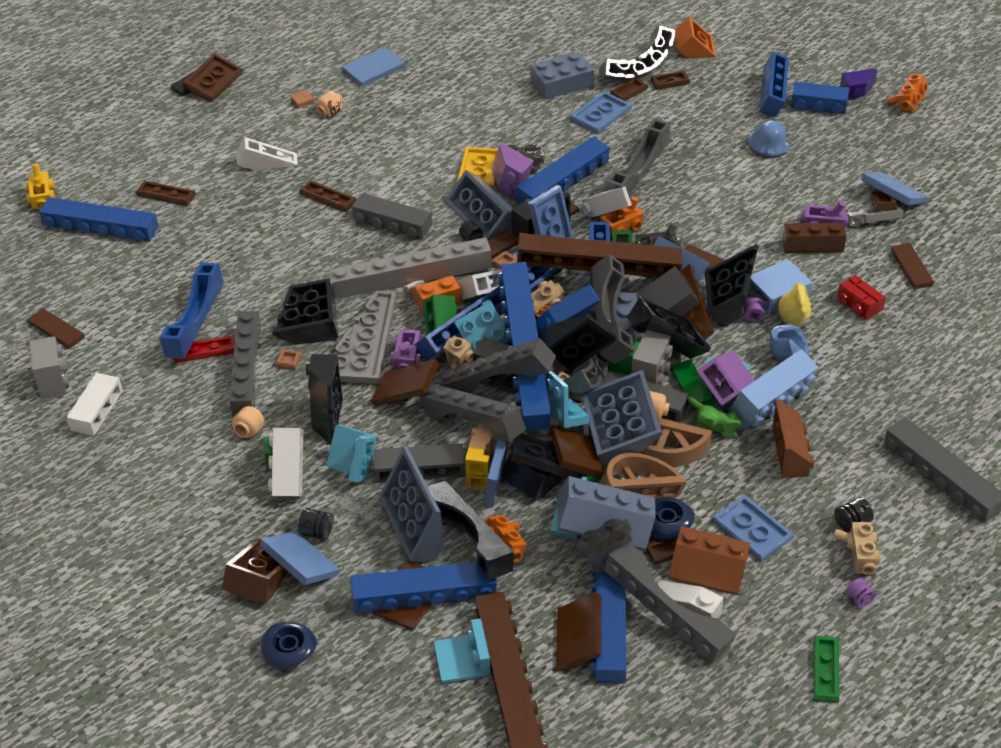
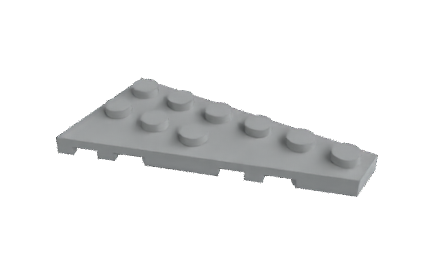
M376 290L365 305L363 313L355 319L353 327H349L336 345L333 354H338L341 382L379 384L397 298L396 291Z

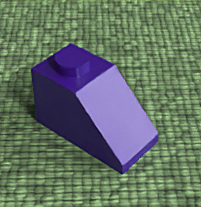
M877 69L842 73L840 87L849 88L848 99L864 97L876 82Z

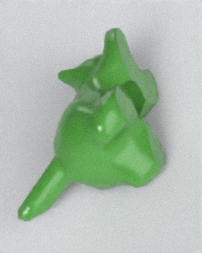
M688 396L690 404L697 409L695 427L711 430L712 433L718 432L725 438L738 439L735 429L741 427V422L737 415V409H734L729 414L724 413L713 406L703 405L692 396Z

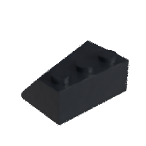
M757 244L705 271L708 313L720 326L732 323L740 317L759 247Z
M330 278L289 286L283 302L284 308L277 318L278 324L272 331L273 336L295 345L339 338L335 294Z
M639 297L627 316L632 324L631 327L639 333H645L646 330L671 336L670 345L673 346V350L689 359L707 353L711 349L690 319L645 298Z
M312 353L310 362L306 363V375H309L308 390H310L311 428L331 445L335 426L339 423L343 402L338 354Z

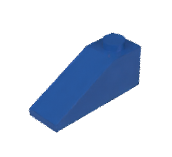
M587 285L548 308L536 320V327L540 333L553 323L586 316L601 300L592 286Z

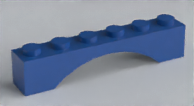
M200 263L193 275L191 293L184 313L177 322L166 325L159 337L165 358L179 359L186 357L224 283L219 263Z

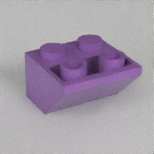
M734 350L712 359L697 369L699 378L722 410L734 403L739 392L755 381Z

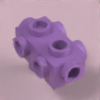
M840 200L835 207L806 204L805 212H801L800 223L836 222L844 223L845 228H847L849 216H845L844 207L846 203Z
M399 330L398 338H394L395 352H391L390 364L394 365V369L421 362V354H419V350L414 345L421 340L420 331Z

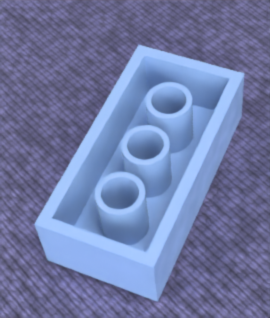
M802 349L743 388L728 413L737 409L741 427L745 430L752 426L757 428L763 423V418L774 416L776 400L780 399L787 405H790L796 395L799 397L803 396L809 390L808 385L816 379L815 373L819 367Z

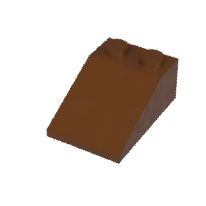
M257 538L226 564L222 589L229 591L235 596L251 599L254 603L265 604L273 597L288 571L259 546L261 539Z

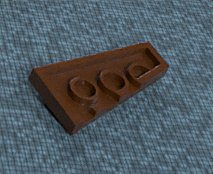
M688 264L681 270V273L686 278L700 304L683 316L691 320L706 340L714 331L708 312L703 304L705 302L699 291L698 280L695 279L694 267Z

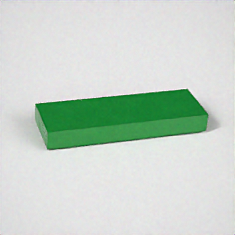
M691 359L671 366L683 392L689 393V396H692L703 405L714 403L710 392L699 378L697 369Z
M814 636L813 701L839 703V638Z

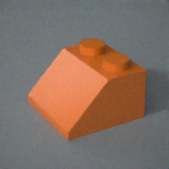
M688 17L674 29L676 50L680 55H684L687 58L716 57L713 37L691 17Z
M453 275L409 289L423 316V301L432 295L454 296L455 304L457 306L461 305V288Z

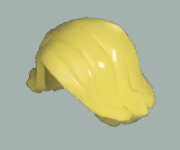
M799 282L794 285L791 291L783 295L778 303V312L782 321L798 327L802 321L808 319L811 315L810 298L808 297L806 287Z

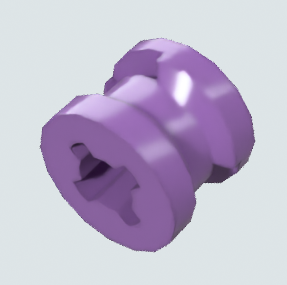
M759 298L745 300L743 305L745 320L747 322H761L765 318L763 301Z
M864 578L854 580L845 592L849 598L855 600V605L858 608L871 603L877 595L873 588L867 586L868 583Z

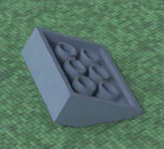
M643 370L581 393L586 413L589 415V424L597 455L605 470L609 462L617 455L641 453L663 435Z
M403 446L379 497L410 562H431L437 559L443 547L441 512L408 447Z

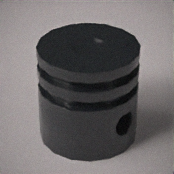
M857 497L834 510L836 522L848 533L851 531L852 522H872L874 519L873 510L868 501L863 497Z
M305 507L299 518V534L327 540L334 525L333 513Z

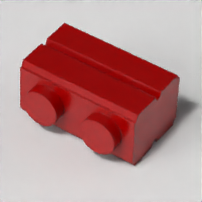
M857 275L840 283L837 298L840 303L846 304L856 315L862 316L866 320L884 310L886 297Z

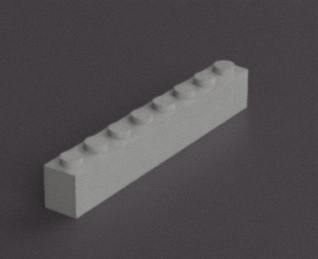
M481 238L329 270L335 298L338 299L372 293L376 290L384 291L403 287L415 281L424 280V282L452 275L456 276L492 268V257L487 238Z

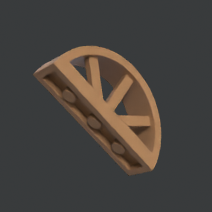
M661 418L659 424L663 435L659 437L657 446L650 445L641 454L655 457L672 467L684 466L697 461L708 451L711 446L712 431ZM666 441L679 443L682 448L665 449L664 446Z
M624 453L617 455L609 462L599 484L657 499L680 496L687 481L677 470L662 460L641 453ZM624 473L627 479L618 480L613 475ZM634 474L641 475L647 478H636Z

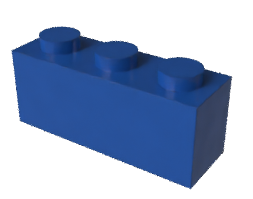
M795 82L791 108L846 114L849 88Z

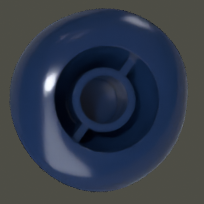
M662 497L655 499L656 517L650 535L663 541L678 539L681 526L687 528L692 526L694 511L686 503L675 498Z
M280 622L272 625L264 633L261 640V652L264 660L269 666L278 670H287L302 663L311 656L317 646V638L314 633L305 625L295 622Z

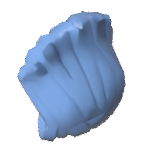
M769 120L762 123L748 137V144L751 149L760 155L777 157L789 151L790 144L786 142V131L779 121Z
M792 324L780 325L771 330L770 348L774 357L782 363L801 349L810 356L804 332L798 326Z

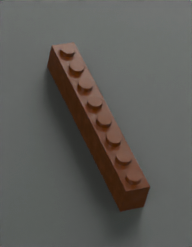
M520 233L517 263L526 262L528 266L592 271V266L610 254L623 264L625 275L659 278L674 266L681 272L682 248Z
M504 591L475 596L476 612L478 619L481 618L490 656L491 675L509 748H548L547 742H542L541 740L544 732L541 720H536L535 715H538L536 700H531L530 694H533L531 680L525 677V674L528 673L526 660L520 658L522 645L520 639L515 638L517 625L515 619L511 620L510 615H512L510 600L506 601Z

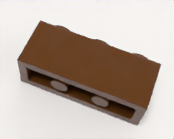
M844 223L784 224L782 237L784 253L844 252L846 242Z

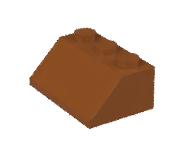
M776 400L772 431L782 478L809 477L810 469L814 468L813 455H809L810 441L805 438L806 423H802L800 413L782 400Z
M681 526L668 579L738 595L750 543Z

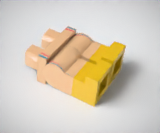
M480 423L478 429L472 428L471 440L465 458L466 488L486 490L489 470L495 453V436Z

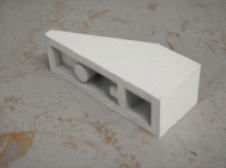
M244 137L236 154L237 165L245 169L262 170L298 165L297 153Z
M626 187L601 192L582 200V209L589 218L632 205Z
M501 269L457 280L461 288L462 300L487 294L500 286L498 284V273H501Z
M661 580L657 583L670 598L695 613L717 619L722 614L724 598L704 587Z

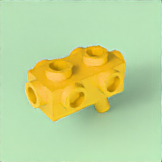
M33 164V173L28 174L29 182H26L27 193H29L26 194L28 205H32L33 209L40 210L48 197L55 198V186L53 178L49 179L48 171L41 172L39 164Z

